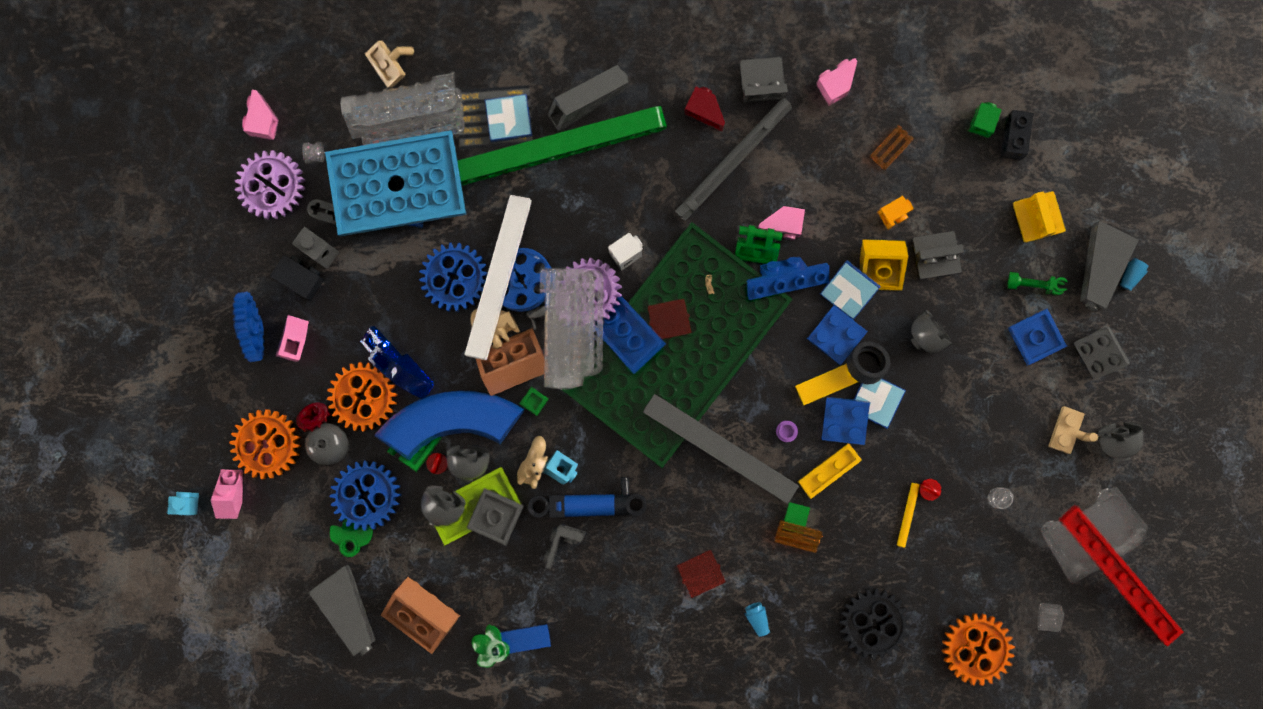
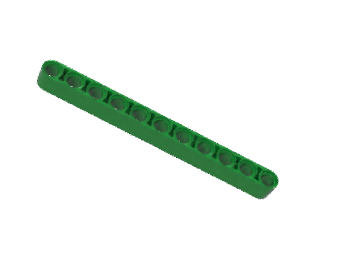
M652 107L458 160L461 185L660 132L667 128L662 107Z

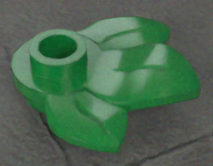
M346 519L341 527L336 525L330 527V538L332 542L339 546V551L343 556L353 557L359 553L362 546L367 545L371 541L373 530L370 526H368L367 531H363L361 526L358 530H355L354 523L347 527ZM348 542L353 543L354 548L352 550L347 549Z
M487 625L485 634L476 635L471 640L473 649L479 654L477 664L481 667H492L496 662L504 661L509 655L510 649L508 644L502 641L500 631L493 625Z

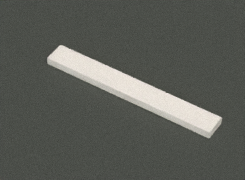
M510 195L464 354L467 357L487 361L532 201L530 198Z

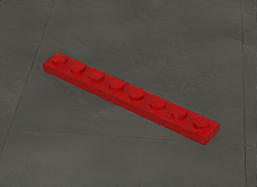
M1074 505L1058 519L1164 645L1168 647L1183 633L1182 629L1078 506Z

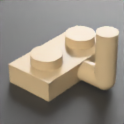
M377 41L365 55L387 88H392L406 75L396 59L401 55H413L414 49L412 47H396L390 52L383 41Z
M1063 406L1048 447L1071 454L1076 439L1085 442H1095L1098 439V435L1096 433L1080 431L1079 429L1085 414Z

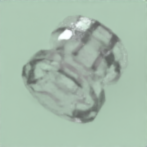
M316 142L315 144L303 143V158L306 164L312 161L324 162L322 142Z
M1003 487L993 488L988 494L989 504L997 509H1007L1014 500L1012 492Z

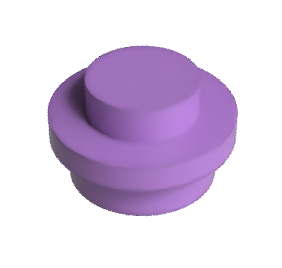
M783 421L777 426L776 434L781 441L791 442L797 437L798 429L793 422Z

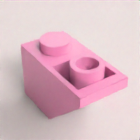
M856 58L851 61L846 59L837 65L838 68L832 72L829 69L819 75L820 78L816 85L829 106L848 95L857 65Z
M252 90L251 96H248L247 116H244L242 121L243 131L250 136L274 140L278 119L262 95L256 90Z
M783 206L761 222L758 229L768 230V228H771L774 231L783 232V239L795 240V237L799 238L802 232L805 209Z
M287 316L276 353L277 357L294 362L300 360L309 321Z
M221 470L211 498L215 518H238L242 505L243 470Z

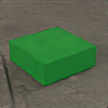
M531 387L519 404L538 416L549 398Z
M789 502L783 523L805 528L810 507Z

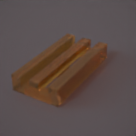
M900 125L870 155V158L884 170L915 139L912 136L910 137L906 130H902ZM898 132L900 136L884 152V154L880 158H878L876 155ZM903 138L907 141L886 164L882 161Z
M780 520L774 542L816 553L822 537V531ZM782 529L789 530V531H793V532H797V533H791V532L783 531ZM802 534L815 537V539L803 536Z

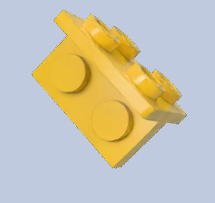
M1053 191L1035 193L1030 198L1013 203L1025 243L1066 231Z

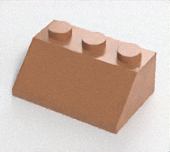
M533 328L510 337L509 342L503 340L500 349L490 347L487 361L476 359L481 378L490 396L550 371Z
M409 577L393 593L381 614L382 617L431 654H433L459 618V615L452 608L447 607L436 596L427 592Z

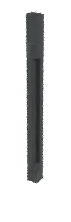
M782 98L675 211L678 217L686 221L792 109L788 100Z

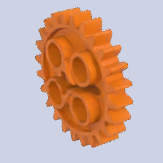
M359 362L358 368H356L351 363L350 370L342 368L343 375L335 374L338 378L337 382L330 381L334 385V389L330 388L327 390L333 393L327 400L333 401V404L328 406V408L336 410L332 416H340L338 423L346 421L345 428H349L353 424L354 431H357L359 426H361L362 431H366L368 425L371 430H374V423L382 426V418L389 420V417L386 415L387 412L394 413L390 406L397 405V402L392 401V397H396L398 394L393 393L391 390L396 385H389L393 378H385L387 371L383 370L378 373L380 366L376 365L372 369V364L367 363L364 368L363 363ZM357 377L362 379V385L359 388H355L353 385V381ZM371 379L372 383L367 388L368 381ZM379 386L381 388V395L375 398L372 395V390L374 387ZM360 393H364V396H366V400H361V398L358 397V395ZM347 396H350L353 401L350 407H345L343 402ZM366 405H369L372 410L368 417H365L362 413ZM357 407L356 414H353V410Z
M267 409L264 415L261 410H257L256 416L253 413L248 414L249 420L241 418L243 425H235L239 430L238 433H231L232 436L236 437V440L230 441V444L235 445V448L230 450V452L237 454L233 461L240 460L238 468L246 467L244 473L249 474L252 471L253 478H256L260 473L261 479H265L267 474L269 478H274L275 472L278 476L283 475L282 468L289 471L288 463H296L292 457L300 455L295 451V448L301 447L300 444L295 442L301 436H294L298 428H290L293 421L285 422L286 415L279 417L278 411H274L271 415V411ZM261 424H265L267 428L264 435L259 433ZM276 428L277 431L272 435L273 429ZM280 435L284 437V444L281 447L276 443V439ZM262 440L267 441L268 448H263ZM249 442H252L255 446L252 453H249L246 449ZM260 452L258 459L255 461V456ZM268 453L272 456V462L269 465L264 461V457Z
M972 613V619L968 615H964V622L956 619L957 627L949 625L952 633L945 632L949 640L942 641V643L948 646V648L942 650L943 653L949 655L944 658L945 662H951L948 669H956L954 675L956 677L962 675L961 680L964 682L970 678L972 685H975L977 679L982 686L985 679L992 684L993 676L1000 680L999 672L1007 673L1004 668L1005 665L1012 666L1007 659L1014 657L1013 654L1009 653V650L1015 648V646L1008 644L1013 638L1005 636L1009 630L1007 628L1000 629L1002 622L997 621L994 624L995 618L992 616L987 620L986 614L983 613L980 615V618H978L976 613ZM976 629V638L970 640L968 637L969 631ZM987 631V635L983 638V633ZM995 638L997 641L996 647L989 649V641ZM975 646L982 648V651L974 650ZM967 649L968 656L961 660L959 658L960 651ZM986 658L988 660L987 667L980 669L979 662Z

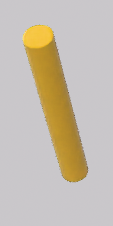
M911 483L897 546H906L920 487L916 483Z

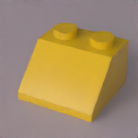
M862 240L860 270L881 286L879 290H902L908 261L906 242Z

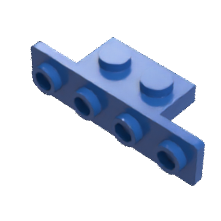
M790 257L787 260L771 261L768 264L760 265L762 277L747 280V295L749 300L826 284L829 282V265L823 263L807 267L800 257Z

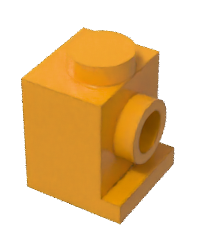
M901 196L882 207L878 214L889 230L895 225L894 222L899 224L908 218L907 214L914 209L911 202Z

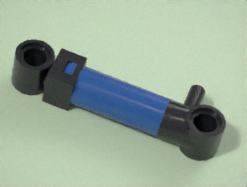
M621 477V494L550 495L549 500L545 496L540 495L533 497L528 503L529 513L538 518L548 513L549 517L638 516L644 513L647 507L646 499L642 495L629 494V477ZM635 498L642 502V508L638 511H634L630 507L631 500ZM537 500H541L545 504V509L541 513L534 509V503Z

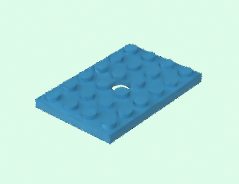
M452 130L325 152L339 236L466 215ZM394 176H400L404 180V187L398 192L391 191L388 187V182Z

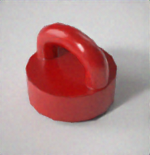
M442 453L430 455L426 463L428 470L433 474L444 473L448 468L447 457Z
M934 479L923 480L920 483L919 494L923 499L935 500L941 495V486Z

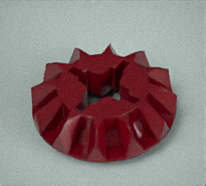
M317 402L303 408L296 418V424L299 429H302L304 432L308 430L313 432L315 427L321 428V424L326 423V418L330 415L327 406Z

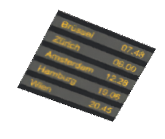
M529 85L457 90L460 150L513 146L533 140L532 134V137L491 142L485 100L526 94L532 129Z

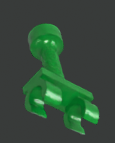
M1010 272L1007 289L1016 290L1018 286L1039 287L1046 289V294L1052 293L1055 296H1059L1067 289H1060L1057 285L1065 286L1064 283H1067L1068 280L1063 277L1055 279V277L1051 276L1048 281H1039L1037 279L1021 278L1019 273Z

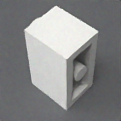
M629 232L610 245L608 249L609 254L619 269L623 270L642 257L643 245L636 235L632 237Z

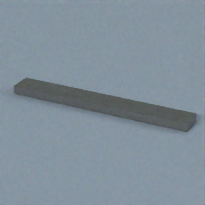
M653 394L643 410V413L785 503H789L798 489L799 485L656 394Z

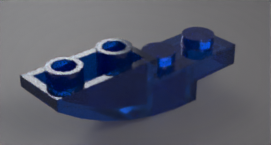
M376 326L368 328L360 341L370 353L368 360L396 385L421 399L425 398L434 386L430 378L408 354L401 355Z

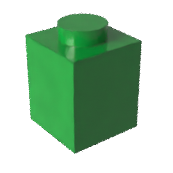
M990 102L981 103L976 108L969 131L989 138L995 131L1002 109L996 108L997 106Z

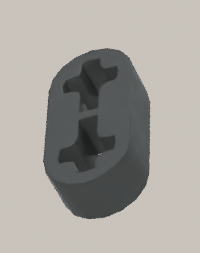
M318 199L309 202L307 211L312 218L336 226L335 218L330 215V212L334 213L332 203ZM320 204V207L326 211L325 213L318 212L315 215L316 212L313 211V208L318 207Z

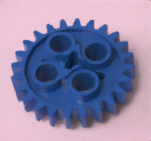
M449 243V249H446L442 244L440 252L434 248L435 255H427L430 260L429 263L422 262L426 270H420V273L425 275V277L419 279V281L426 283V285L421 287V290H428L425 297H433L431 300L433 305L439 301L438 308L440 309L446 305V309L449 312L452 306H454L457 312H459L461 305L465 310H467V303L475 306L473 299H481L479 292H483L482 285H485L486 281L483 277H487L488 272L482 271L487 265L479 264L483 260L482 256L475 258L477 251L473 250L469 253L470 247L467 245L462 249L461 243H458L456 248H454L452 243ZM447 259H454V265L451 268L444 267V262ZM460 260H463V264L458 269ZM467 267L473 268V274L470 277L463 276V271ZM455 274H456V275L459 277V279H458V280H455V279H454V280L452 281V279L450 278V275H455ZM438 278H444V286L437 288L435 281ZM451 285L449 294H445L446 290ZM458 286H463L465 290L461 296H455L454 290Z
M248 292L237 293L234 298L235 303H233L235 310H233V313L235 315V332L237 338L240 339V347H242V352L245 354L248 362L260 361L264 356L263 350L265 348L263 343L265 342L263 339V323L258 315L256 302L253 301V296Z
M368 461L363 462V467H361L359 462H355L354 469L348 465V472L340 471L342 478H335L338 486H331L333 490H336L335 494L330 495V497L336 498V501L331 503V506L338 507L334 514H342L339 521L347 519V527L354 523L355 530H358L361 525L363 531H367L368 525H370L372 530H375L376 523L384 526L383 519L390 521L391 518L388 514H396L397 512L393 509V506L400 505L399 502L395 501V498L401 497V494L395 493V490L399 489L400 486L393 485L397 478H389L392 471L387 470L383 472L385 469L384 465L379 466L377 469V462L374 461L370 467ZM372 475L375 479L374 484L367 487L365 479L367 476ZM356 479H359L363 491L370 493L367 498L376 509L374 513L369 502L361 498L364 496V493L356 484ZM350 486H353L356 493L353 497L349 498L346 491ZM382 493L385 496V501L379 506L376 504L375 498L378 494ZM363 504L366 507V513L360 517L357 514V508Z

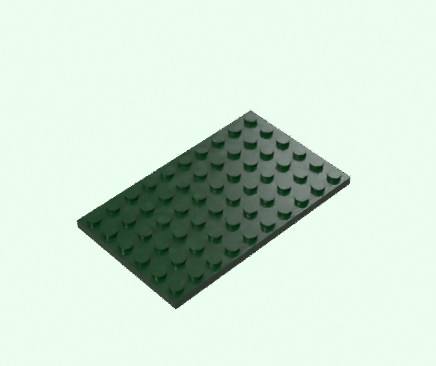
M691 222L628 302L666 345L634 374L608 344L600 338L561 390L663 468L684 441V438L643 413L653 394H656L685 414L699 421L793 299L785 293L749 300L747 280L762 277V275ZM707 275H712L711 285L714 294H708L705 285Z

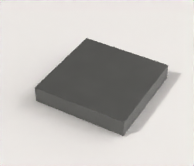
M484 488L467 525V529L506 546L524 505Z

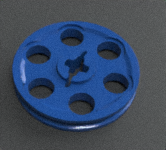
M518 248L508 283L509 292L505 296L502 306L512 311L524 312L535 309L548 298L553 287L554 278L550 264L540 253L528 248ZM519 255H526L527 259L524 264L519 265L516 263ZM538 263H542L545 266L541 273L534 272V267ZM516 271L519 273L520 276L524 278V283L527 286V289L523 284L519 282V276L517 275ZM540 283L544 284V291L536 294L534 292L535 286ZM520 295L527 297L524 305H517L516 303Z

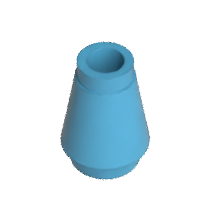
M1133 258L1127 264L1120 286L1131 291L1146 275L1149 265Z
M761 602L748 605L745 608V616L758 637L770 633L765 607L762 606Z

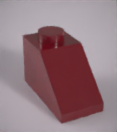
M696 86L686 105L684 114L723 131L725 121L716 96L712 94L710 89Z

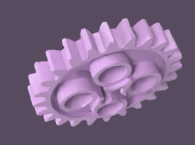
M272 150L269 156L266 151H263L262 157L255 153L254 161L247 158L248 166L241 164L244 172H237L241 179L235 180L240 185L235 191L242 193L237 198L240 201H244L242 203L244 208L249 207L248 212L253 214L256 211L255 215L259 218L263 214L264 218L268 220L270 215L277 219L278 213L285 217L286 209L293 212L292 204L299 206L296 198H303L299 191L305 190V187L300 185L305 179L298 177L303 172L300 169H296L298 164L292 162V158L289 156L285 158L282 152L277 156L276 152ZM271 166V173L264 175L265 168ZM259 174L285 193V196H281L257 179L255 175ZM288 178V185L281 187V181ZM259 183V189L252 192V186ZM276 195V201L269 204V197Z
M589 258L588 263L586 260L581 259L580 265L574 261V268L571 269L567 266L568 273L560 274L564 279L556 281L561 285L560 288L554 289L555 292L559 293V296L554 298L560 302L556 307L562 310L560 314L566 317L567 321H573V324L579 326L581 323V326L586 328L589 323L590 326L595 327V321L603 324V317L610 319L609 311L616 312L613 305H620L616 301L617 297H622V294L617 292L622 286L616 283L620 278L616 275L613 276L616 271L612 268L609 269L610 266L606 263L603 264L599 259L595 262V260ZM596 275V280L591 283V277ZM578 284L577 290L572 292L573 286ZM604 293L603 300L598 302L599 295ZM585 303V308L580 311L581 304Z

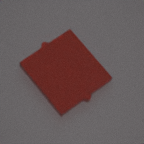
M684 299L648 306L649 325L652 326L654 332L661 339L691 333L688 319L690 314H687Z
M711 550L677 565L683 578L682 583L686 585L691 598L726 582L720 571V564H717Z

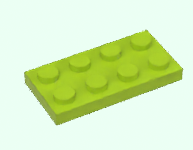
M502 467L455 491L463 497L466 504L463 514L454 524L435 526L444 545L472 532V530L467 529V525L484 488L521 504Z

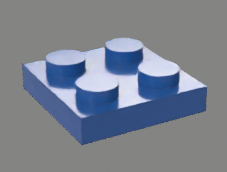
M834 305L807 339L841 365L868 331Z
M826 397L822 440L865 445L870 401Z

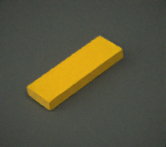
M847 364L798 384L795 388L804 406L853 385L858 381L851 376Z
M848 443L797 482L807 496L812 499L862 460Z

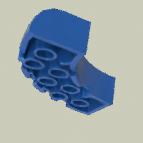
M476 391L443 392L425 397L406 406L383 424L374 436L410 461L430 441L452 434L473 433L474 435L493 440L500 445L525 410L513 402L495 395L490 396L488 393Z

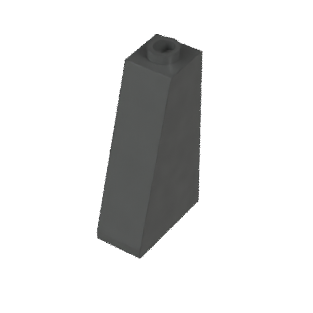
M616 65L554 98L548 112V117L558 132L623 92L629 83L626 73Z
M1101 221L1093 224L1091 228L1080 302L1086 304V308L1095 312L1107 308L1139 241Z
M346 565L308 593L352 655L355 656L360 653L363 656L372 649L370 644L376 640L352 570L349 565Z

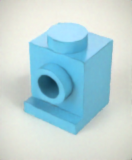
M557 450L545 464L542 473H546L564 485L567 482L571 483L577 475L575 469L578 464ZM557 467H561L563 469V473L559 472L557 470Z
M176 492V496H169L167 514L196 515L198 512L199 493Z

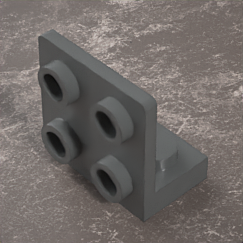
M781 57L740 61L743 102L786 98L788 90L787 84H784Z
M560 524L558 528L555 527L550 541L553 542L552 548L547 549L543 562L547 563L546 569L550 570L553 566L562 537H565V542L576 545L578 542L583 541L586 531Z

